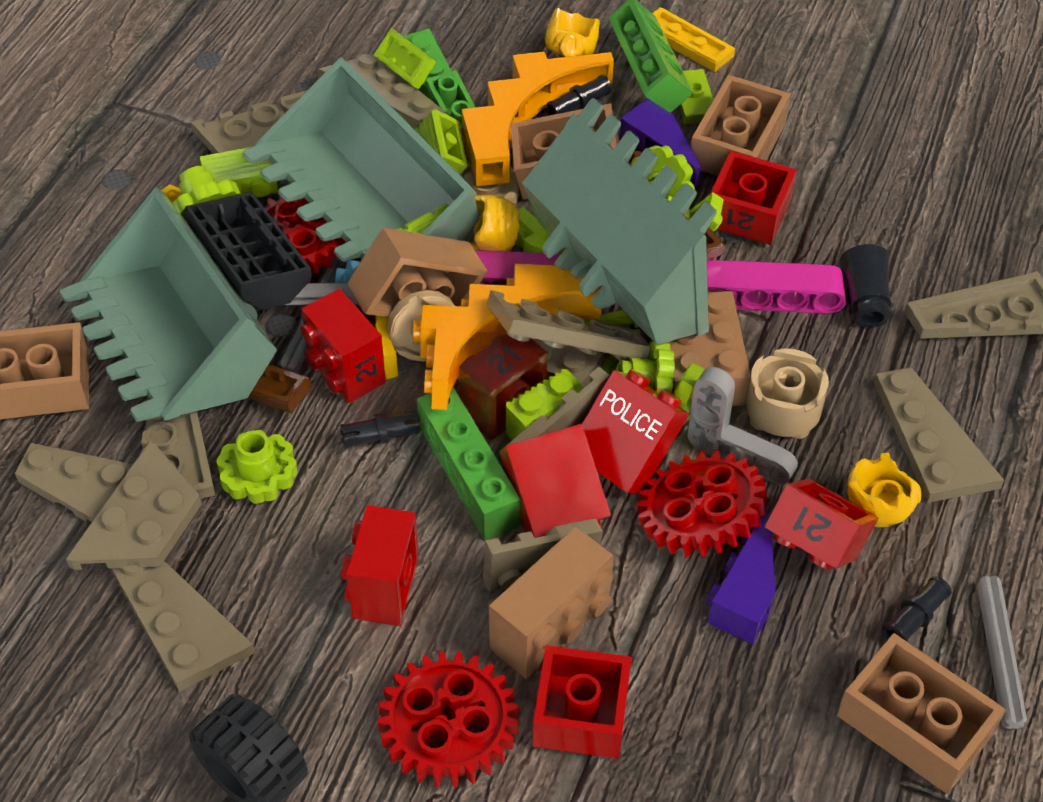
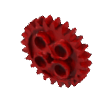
M281 196L277 202L267 199L269 206L265 208L310 266L313 273L319 274V266L321 265L331 268L330 260L332 258L339 259L334 254L335 248L346 243L342 237L329 241H322L315 230L317 227L326 224L327 221L322 217L306 222L296 213L299 207L309 203L305 198L290 202L285 201Z
M700 451L695 460H691L687 454L683 455V463L680 465L669 461L670 470L657 469L658 480L647 479L648 490L639 492L641 502L637 503L638 517L642 529L646 532L647 539H654L658 549L667 545L671 555L682 548L687 558L694 549H699L701 557H705L708 548L713 547L720 554L723 550L722 544L728 543L733 547H737V536L750 538L749 527L761 526L759 516L767 514L765 504L769 503L762 475L759 476L757 467H749L746 458L736 462L734 453H730L724 459H721L719 451H715L711 458H705L704 452Z
M440 651L438 662L432 663L427 655H423V667L418 669L409 662L407 663V677L395 673L393 678L396 688H384L386 701L379 702L378 704L379 715L382 717L377 719L379 732L383 733L381 735L382 747L390 748L389 759L391 763L402 759L401 770L404 775L416 768L417 782L421 783L430 774L434 777L435 787L439 788L443 777H450L451 784L456 788L458 787L459 776L465 775L473 784L475 783L476 770L480 769L488 776L492 774L490 760L500 764L505 762V752L503 749L513 750L514 737L512 735L518 734L519 721L515 718L519 717V706L513 703L515 701L514 689H505L506 676L500 675L493 678L494 665L492 663L480 669L479 656L475 655L467 664L463 663L462 652L458 651L453 661H447L444 651ZM461 689L470 692L465 696L452 694L454 691ZM421 703L430 706L422 711L412 709L413 706ZM475 725L486 728V730L480 733H472L467 729ZM432 740H441L445 743L438 748H431L426 745Z

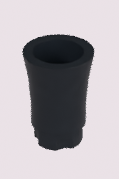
M874 244L852 247L841 255L839 265L846 281L854 319L857 325L861 327L869 326L875 328L887 323V319L891 316L888 274L889 253L885 248Z

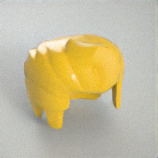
M556 8L550 18L544 42L551 51L563 57L593 54L599 37L600 20L597 18H586L579 13H568Z
M496 195L476 196L477 210L481 214L479 221L474 226L475 243H470L472 248L477 251L509 252L515 245L520 228L519 209L515 203L506 200L504 197Z
M881 453L880 459L877 460L861 459L855 464L849 474L847 481L849 501L877 516L879 519L875 527H888L903 522L921 501V487L915 480L907 476L905 472L897 468L896 462L891 460L889 453Z

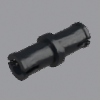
M602 74L581 86L577 84L570 87L568 93L546 103L549 115L584 109L592 98L597 100L612 93L610 81Z
M413 409L408 412L383 416L379 413L374 414L373 419L340 424L341 436L357 433V435L341 439L343 446L347 449L352 446L376 441L381 445L387 443L388 439L420 434V422L408 425L403 424L419 419L417 411Z
M932 576L915 596L910 595L902 602L899 613L890 623L883 627L884 637L888 640L895 633L905 641H908L920 627L927 626L933 620L936 609L952 594L950 585L941 577Z

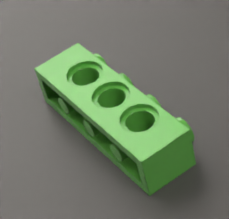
M627 0L609 17V20L644 95L671 113L693 94V91L656 16L637 0Z
M454 387L449 396L447 410L431 409L432 393L417 398L418 421L420 422L421 431L484 541L520 527L521 499Z

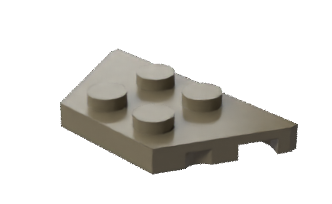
M148 443L66 558L69 568L82 570L83 564L106 563L108 569L125 568L129 565H137L139 567H160L202 503L200 495L155 443Z

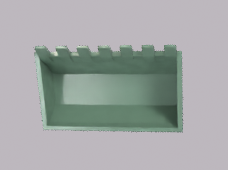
M342 57L256 142L255 146L245 149L242 154L250 163L269 160L273 164L261 169L260 174L267 182L287 179L291 183L279 189L278 194L285 201L290 202L305 198L309 202L299 207L296 212L304 221L307 222L322 217L327 221L326 224L317 227L315 233L322 241L342 237L346 243L336 247L334 254L343 262L359 257L363 259L383 227L390 229L401 227L405 229V224L428 212L435 213L434 209L443 204L449 206L421 234L462 241L479 221L475 201L477 193Z
M592 98L579 116L575 113L572 114L566 122L564 129L522 183L537 221L550 234L543 244V252L548 258H551L564 248V252L554 264L562 270L571 269V274L576 279L585 275L579 285L581 293L586 297L601 286V289L595 294L591 303L598 308H606L616 302L657 345L693 334L697 336L709 332L707 252L706 236L704 234L717 214V210L705 201L689 220L685 214L696 197L697 192L689 184L684 183L671 201L665 198L677 178V173L666 165L655 179L649 183L646 179L658 160V156L649 148H646L631 166L628 161L636 149L639 139L632 132L627 131L613 149L610 144L620 128L621 122L610 114L595 132L592 128L603 110V106L596 99Z
M157 187L147 196L81 280L60 290V295L64 302L84 298L90 300L71 309V314L76 321L94 317L101 318V320L82 328L87 340L112 336L113 339L94 347V352L98 359L103 360L121 355L125 357V359L106 367V372L110 379L116 380L136 375L138 378L119 386L118 392L122 399L126 401L149 396L150 400L131 408V414L137 422L161 416L163 421L177 418L180 415L248 398L277 351L258 323L257 313L252 304L241 299L223 270L215 262L189 223L174 208L165 193Z

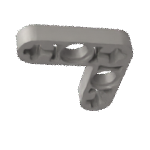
M708 367L704 369L693 391L687 433L690 443L696 449L711 456L715 451H719L721 459H724L730 453H734L736 462L746 458L749 467L756 466L759 476L762 475L764 480L777 485L787 484L798 466L795 456L778 445L730 425L729 420L735 382L726 371L720 368ZM706 408H709L710 410L714 411L716 414L711 413V412L708 411Z

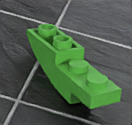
M430 29L405 35V38L437 61L418 90L443 109L446 115L457 119L461 127L459 130L462 131V109L476 107L456 70L451 71Z

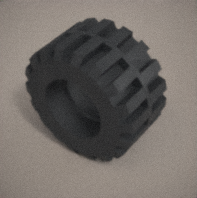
M230 694L189 733L193 751L201 765L213 780L236 802H282L308 775V768L304 757L288 732L261 706L238 694Z

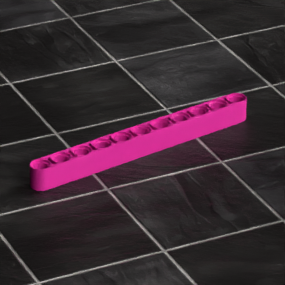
M474 250L488 271L479 283L484 285L506 286L507 278H514L515 264L556 266L554 263L561 255L555 254L548 258L544 253ZM721 260L707 261L708 292L733 291L737 310L835 313L844 308L846 304L843 272L836 266Z

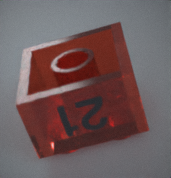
M507 333L499 335L493 339L489 346L476 355L467 357L459 366L460 399L479 431L491 441L506 430V403L512 402L513 398H519V394L524 395L525 391H531V387H537L538 383L543 384V380H547L548 352L531 338L529 341H520L510 337Z

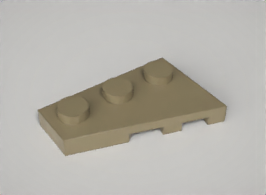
M30 443L15 475L20 484L53 503L59 502L71 509L74 515L83 521L89 520L93 522L133 464Z
M597 519L555 526L545 536L537 538L533 536L531 531L520 533L515 538L516 542L501 545L498 538L485 540L483 580L489 593L498 589H508L575 526L601 545L603 530Z

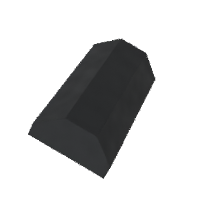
M253 192L185 206L186 220L242 298L261 310L291 303L311 281L310 266Z

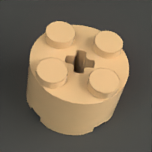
M796 349L775 350L773 355L764 359L762 356L755 362L751 372L746 400V409L750 417L751 426L776 436L793 437L796 439L805 438L809 434L810 430L820 420L829 384L825 369L822 372L816 365L817 360L814 357Z

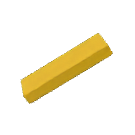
M662 7L653 12L671 48L700 65L716 72L734 57L735 48Z

